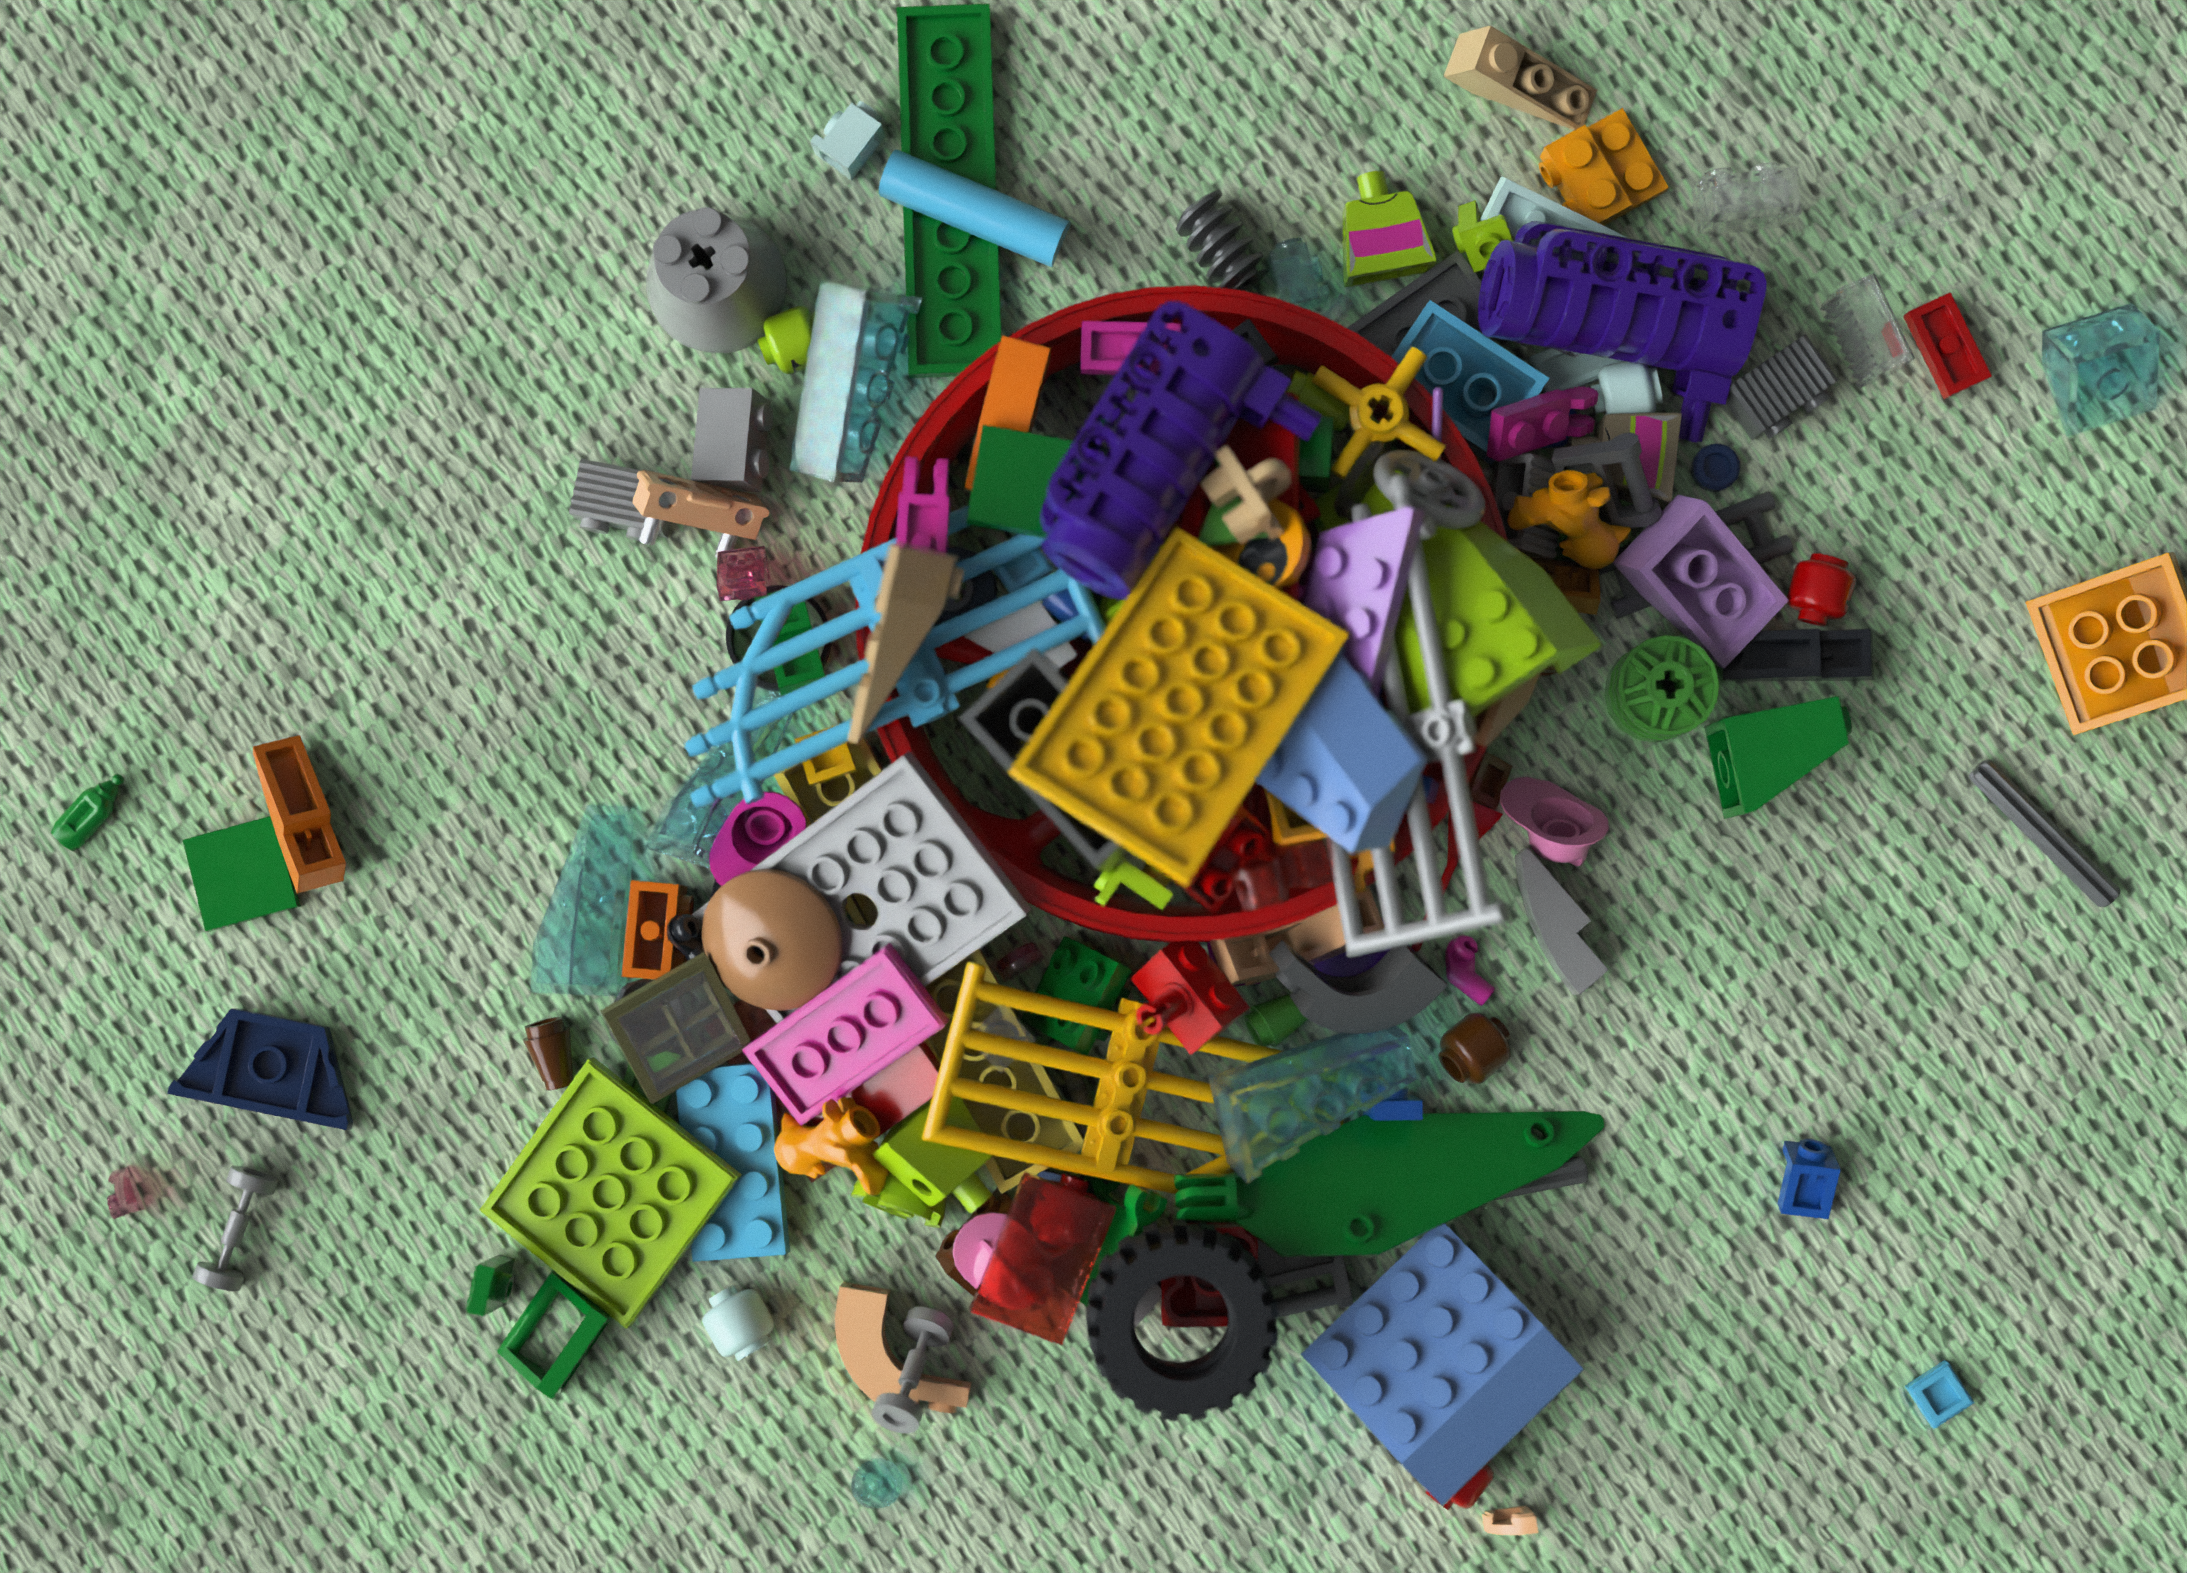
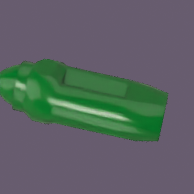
M115 774L112 781L98 783L96 787H90L83 791L55 822L51 831L54 838L71 851L82 847L111 815L114 809V801L118 798V785L124 782V777L120 774Z

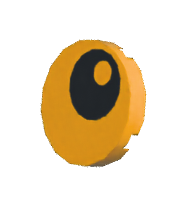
M1272 499L1266 504L1284 530L1283 534L1274 540H1271L1270 537L1247 540L1241 544L1235 542L1213 546V550L1280 591L1284 586L1289 588L1298 580L1308 562L1311 542L1309 533L1304 528V523L1298 512L1288 505Z

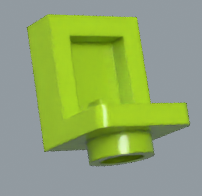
M1476 200L1458 206V225L1452 227L1458 251L1460 254L1466 252L1474 273L1486 268L1493 250L1501 241H1514L1504 215L1480 220L1482 215Z
M1124 859L1119 867L1115 865L1109 872L1103 871L1094 885L1095 888L1101 891L1096 901L1105 906L1120 883L1123 882L1163 910L1173 895L1172 892L1166 889L1171 879L1148 863L1145 864L1142 870H1139Z

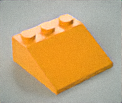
M2174 552L2156 556L2026 602L2073 735L2187 699V586Z

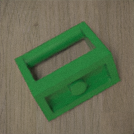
M552 1270L497 1352L532 1386L552 1400L562 1392L612 1317ZM561 1293L586 1316L553 1365L546 1372L520 1354L519 1351L558 1294Z

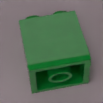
M1839 696L1728 717L1704 727L1724 819L1755 812L1849 744L1847 735L1852 732L1851 717L1847 707L1841 706Z

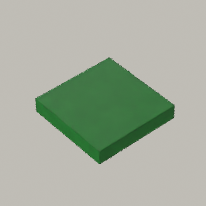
M271 816L182 840L205 931L210 932L301 907L299 896L288 871Z

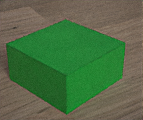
M1322 416L1309 440L1306 441L1301 438L1299 482L1306 492H1329L1334 417Z

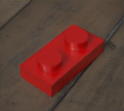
M1951 292L1908 311L1903 316L1944 400L1992 377Z

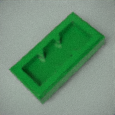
M497 1255L475 1266L465 1309L467 1313L485 1316L508 1302L514 1283L512 1270L515 1258Z

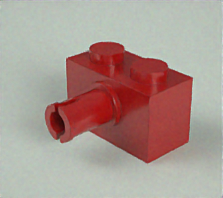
M1173 941L1154 955L1131 978L1148 1000V1003L1143 1004L1137 1010L1136 1018L1138 1024L1141 1025L1153 1017L1155 1021L1147 1025L1143 1030L1155 1035L1168 1026L1190 1055L1221 1035L1250 1009L1249 1005L1198 941Z

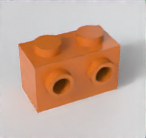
M631 880L621 977L655 980L687 962L685 955L668 940L667 925L674 916L693 914L694 898L687 895L688 886Z

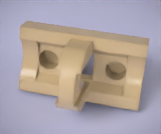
M1227 445L1217 451L1215 455L1221 465L1202 479L1200 483L1218 509L1239 495L1243 498L1244 502L1222 516L1233 536L1241 544L1263 531L1267 533L1271 540L1283 534L1284 530L1266 503L1284 492L1291 482V473L1285 463L1277 459H1270L1246 472Z

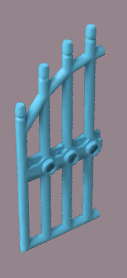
M969 505L950 513L949 535L970 526L966 524ZM1020 534L957 563V568L965 569L962 582L1041 547L1045 538ZM896 538L753 602L751 607H742L729 616L735 629L753 625L758 619L764 621L741 662L716 672L714 677H705L692 686L699 700L716 695L721 689L727 690L737 685L731 720L709 729L706 734L700 733L693 736L684 743L688 754L696 756L710 751V748L713 746L719 747L730 741L733 742L737 771L715 780L712 785L706 784L692 792L690 796L696 808L707 806L716 802V799L719 797L723 799L740 790L743 792L746 804L756 802L764 797L760 781L848 742L852 718L755 762L750 732L860 683L863 673L868 672L870 664L866 662V658L752 710L758 675L869 625L872 632L875 623H880L882 613L875 612V607L890 544L896 543ZM1059 568L1057 572L933 627L896 685L900 697L883 705L866 733L905 715H909L914 728L947 715V713L960 708L954 693L1015 666L1033 648L1044 653L1086 633L1089 634L1095 646L1106 630L1107 625L1090 588L1074 580ZM847 581L850 582L860 608L772 647L794 605ZM1068 588L1080 615L945 675L934 650L935 648Z

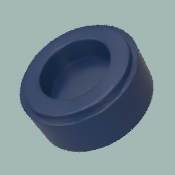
M1716 443L1703 447L1697 452L1691 463V474L1695 483L1702 489L1710 492H1719L1727 489L1737 480L1740 473V461L1737 454L1730 447Z

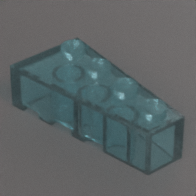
M820 281L819 293L815 302V318L811 342L807 351L808 360L804 385L799 400L800 409L796 434L792 443L790 470L833 482L863 483L881 428V423L876 418L879 407L887 399L890 400L895 382L889 379V375L896 354H905L910 336L903 332L909 314H918L922 302L921 297L874 287Z

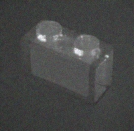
M1875 273L1837 289L1822 303L1820 310L1826 311L1824 318L1830 320L1828 326L1834 328L1832 335L1837 336L1836 343L1842 345L1840 352L1845 353L1844 360L1850 362L1848 369L1853 370L1852 377L1858 379L1856 386L1864 387L1894 374L1915 359Z

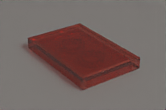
M1024 1171L970 1305V1311L1062 1346L1116 1212L1115 1205Z

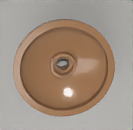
M757 869L741 873L727 881L717 890L709 901L704 913L702 943L705 954L721 983L732 994L751 1005L768 1010L799 1008L824 991L836 977L843 952L842 934L836 915L820 892L805 880L793 874L774 869ZM754 946H758L764 951L765 958L760 957L755 952Z

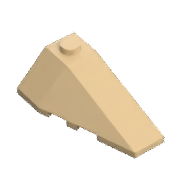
M902 541L890 544L875 607V612L882 614L880 623H875L868 640L866 662L870 664L868 672L863 673L859 684L847 741L858 743L864 737L945 609L948 598H958L965 569L956 567L959 556Z

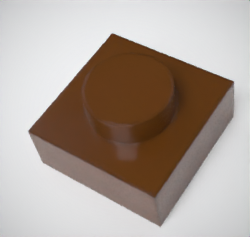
M1485 751L1468 783L1471 801L1497 810L1500 802V792L1507 783L1513 766Z

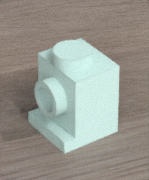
M859 101L855 105L851 102L844 113L837 111L831 117L824 129V134L826 135L824 139L817 134L814 135L810 141L813 151L818 157L852 181L885 138L882 124L879 123L882 118L866 103Z

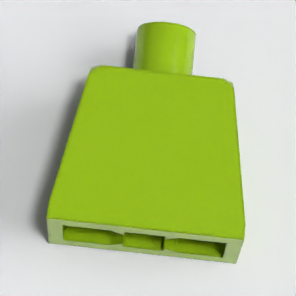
M953 1096L946 1125L981 1132L962 1099ZM930 1106L872 1154L883 1167L929 1206H934L953 1192L967 1211L972 1213L993 1195L975 1174V1171L993 1155L922 1140Z

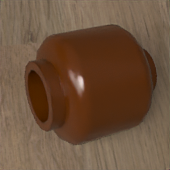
M1470 1013L1441 1037V1052L1438 1054L1439 1060L1446 1072L1459 1083L1467 1081L1471 1084H1481L1509 1061L1511 1052L1507 1041L1510 1040V1033L1498 1018H1487L1480 1013Z

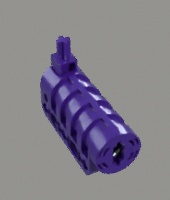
M1531 221L1518 230L1514 241L1503 240L1493 250L1481 282L1478 301V321L1482 334L1487 337L1677 370L1671 392L1684 397L1680 411L1682 416L1679 439L1697 443L1703 440L1711 404L1726 405L1732 375L1735 376L1747 360L1756 334L1766 294L1767 280L1765 274L1759 268L1716 254L1541 221ZM1541 233L1542 239L1538 246L1529 244L1531 238L1537 239ZM1555 246L1559 247V253L1553 251ZM1572 249L1584 252L1583 261L1572 259ZM1607 252L1619 255L1618 264L1605 261ZM1633 260L1647 263L1646 269L1632 266ZM1661 265L1674 268L1672 278L1660 275ZM1695 268L1708 271V280L1693 277ZM1744 278L1750 282V288L1748 291L1743 290L1739 293L1736 290L1738 280H1743Z
M1179 301L1164 303L1151 317L1050 479L1046 498L1040 512V524L1047 533L1046 538L1042 542V549L1058 568L1084 586L1111 598L1127 599L1143 576L1214 460L1215 453L1220 450L1239 417L1260 430L1263 429L1268 419H1271L1308 441L1323 415L1286 394L1285 391L1291 380L1269 366H1265L1258 352L1240 336L1185 303ZM1174 318L1183 322L1181 326L1182 332L1166 329V323H1171ZM1154 359L1161 365L1157 376L1152 371H1149ZM1130 387L1138 392L1133 402H1130L1126 396ZM1122 411L1125 415L1118 423L1116 430L1114 432L1113 430H1111V428L1114 427ZM1103 442H1106L1109 446L1107 456L1099 451ZM1078 469L1086 474L1082 483L1075 477ZM1071 492H1072L1075 496L1079 497V498H1075V497H1074V498H1072V499L1070 500L1069 503H1067V500L1069 499V496H1070V493H1071ZM1055 514L1059 516L1056 522H1054Z

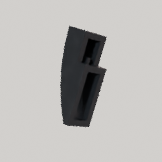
M1820 628L1760 631L1723 669V680H1874L1873 633L1871 629L1821 631Z

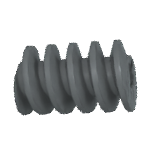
M1219 189L1210 192L1190 205L1182 213L1176 231L1181 237L1190 236L1186 243L1190 252L1201 251L1196 259L1198 265L1204 268L1211 266L1206 275L1210 283L1221 282L1218 288L1244 291L1260 281L1271 268L1259 271L1255 268L1264 257L1262 252L1251 255L1246 254L1245 251L1253 242L1251 236L1239 240L1236 239L1235 235L1243 226L1241 221L1226 224L1225 219L1233 211L1231 205L1218 209L1215 207L1216 202L1223 195Z

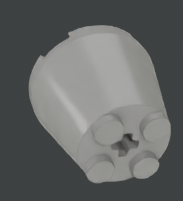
M702 207L674 218L665 226L655 241L647 269V296L650 307L658 322L673 339L688 348L703 352L731 353L747 348L756 343L759 338L765 336L764 321L768 317L782 311L787 293V272L777 246L760 227L742 217L717 212L710 207ZM704 257L711 266L708 270L698 265V261Z

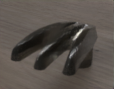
M1378 440L1373 442L1349 470L1334 503V509L1338 517H1344L1353 523V507L1360 505L1367 492L1376 482L1374 467L1377 460L1382 455L1390 452V450L1383 448V442Z

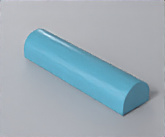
M895 149L889 157L879 184V195L885 199L1049 267H1053L1070 228L1069 220L898 149Z

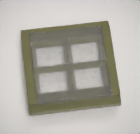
M704 952L600 1010L651 1104L743 1052L742 1049L751 1042L719 977Z

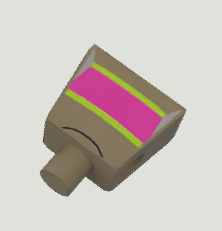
M1682 413L1604 415L1596 424L1594 437L1569 436L1566 447L1611 441L1620 434L1635 433L1642 447L1639 457L1651 496L1658 500L1662 510L1672 501ZM1621 463L1608 464L1619 499L1633 503Z

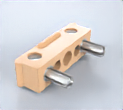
M648 470L637 473L639 483L632 503L641 515L646 517L639 536L640 542L646 545L655 544L663 520L722 533L715 556L720 560L729 561L738 536L756 540L763 518L768 517L770 513L755 494Z

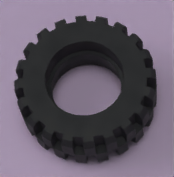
M1185 1219L1171 1220V1225L1157 1227L1156 1222L1142 1227L1143 1233L1134 1238L1128 1234L1118 1242V1249L1112 1255L1106 1254L1099 1264L1100 1271L1097 1278L1091 1281L1088 1291V1307H1086V1325L1090 1350L1093 1352L1095 1365L1102 1378L1106 1377L1109 1380L1111 1390L1122 1400L1125 1398L1132 1400L1136 1410L1149 1415L1151 1410L1161 1412L1162 1420L1178 1421L1179 1414H1191L1192 1421L1207 1419L1205 1411L1218 1407L1220 1412L1223 1413L1233 1408L1234 1403L1232 1399L1240 1393L1247 1397L1257 1387L1254 1379L1259 1372L1266 1374L1272 1362L1270 1356L1271 1347L1277 1346L1279 1331L1276 1326V1317H1278L1277 1304L1272 1294L1271 1286L1259 1262L1250 1250L1244 1249L1240 1241L1228 1232L1222 1234L1215 1230L1214 1225L1201 1221L1198 1226L1188 1225ZM1178 1275L1196 1276L1210 1282L1223 1296L1228 1310L1227 1329L1220 1342L1207 1354L1185 1362L1166 1361L1150 1354L1138 1339L1134 1324L1135 1311L1141 1296L1157 1282Z

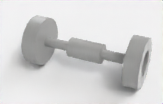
M231 1166L226 1181L244 1189L238 1208L231 1210L220 1241L225 1245L218 1264L198 1262L192 1278L199 1283L216 1289L240 1291L245 1275L227 1268L234 1247H240L251 1216V1214L247 1213V1209L253 1192L273 1195L278 1179L247 1167Z
M914 1307L910 1309L904 1321V1332L912 1340L916 1341L917 1345L915 1349L909 1351L898 1381L902 1386L900 1393L880 1394L876 1398L872 1409L873 1419L882 1427L894 1432L912 1433L918 1429L923 1416V1410L918 1403L908 1397L911 1389L917 1388L927 1360V1355L924 1351L926 1346L940 1347L946 1345L953 1330V1323L945 1314L929 1307Z

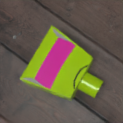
M1372 171L1358 176L1357 181L1361 199L1345 203L1342 213L1343 280L1345 288L1422 274L1433 268L1437 261L1436 255L1413 194L1410 191L1389 194L1384 171Z

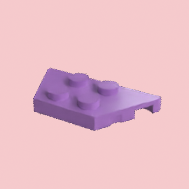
M1406 507L1320 532L1303 602L1304 607L1349 634L1343 645L1346 650L1343 656L1355 672L1362 671L1373 685L1369 691L1376 700H1378L1424 510Z

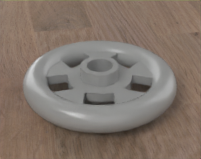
M1410 450L1390 451L1377 460L1374 467L1376 484L1393 504L1396 502L1392 499L1391 478L1400 475L1395 472L1399 470L1408 475L1407 479L1412 491L1410 499L1414 502L1415 509L1424 510L1423 518L1430 516L1436 526L1462 529L1475 525L1483 517L1485 502L1482 493L1469 477L1441 459H1437L1434 462L1422 453ZM1448 504H1449V505H1451L1454 509H1452V508H1446L1445 505H1448Z

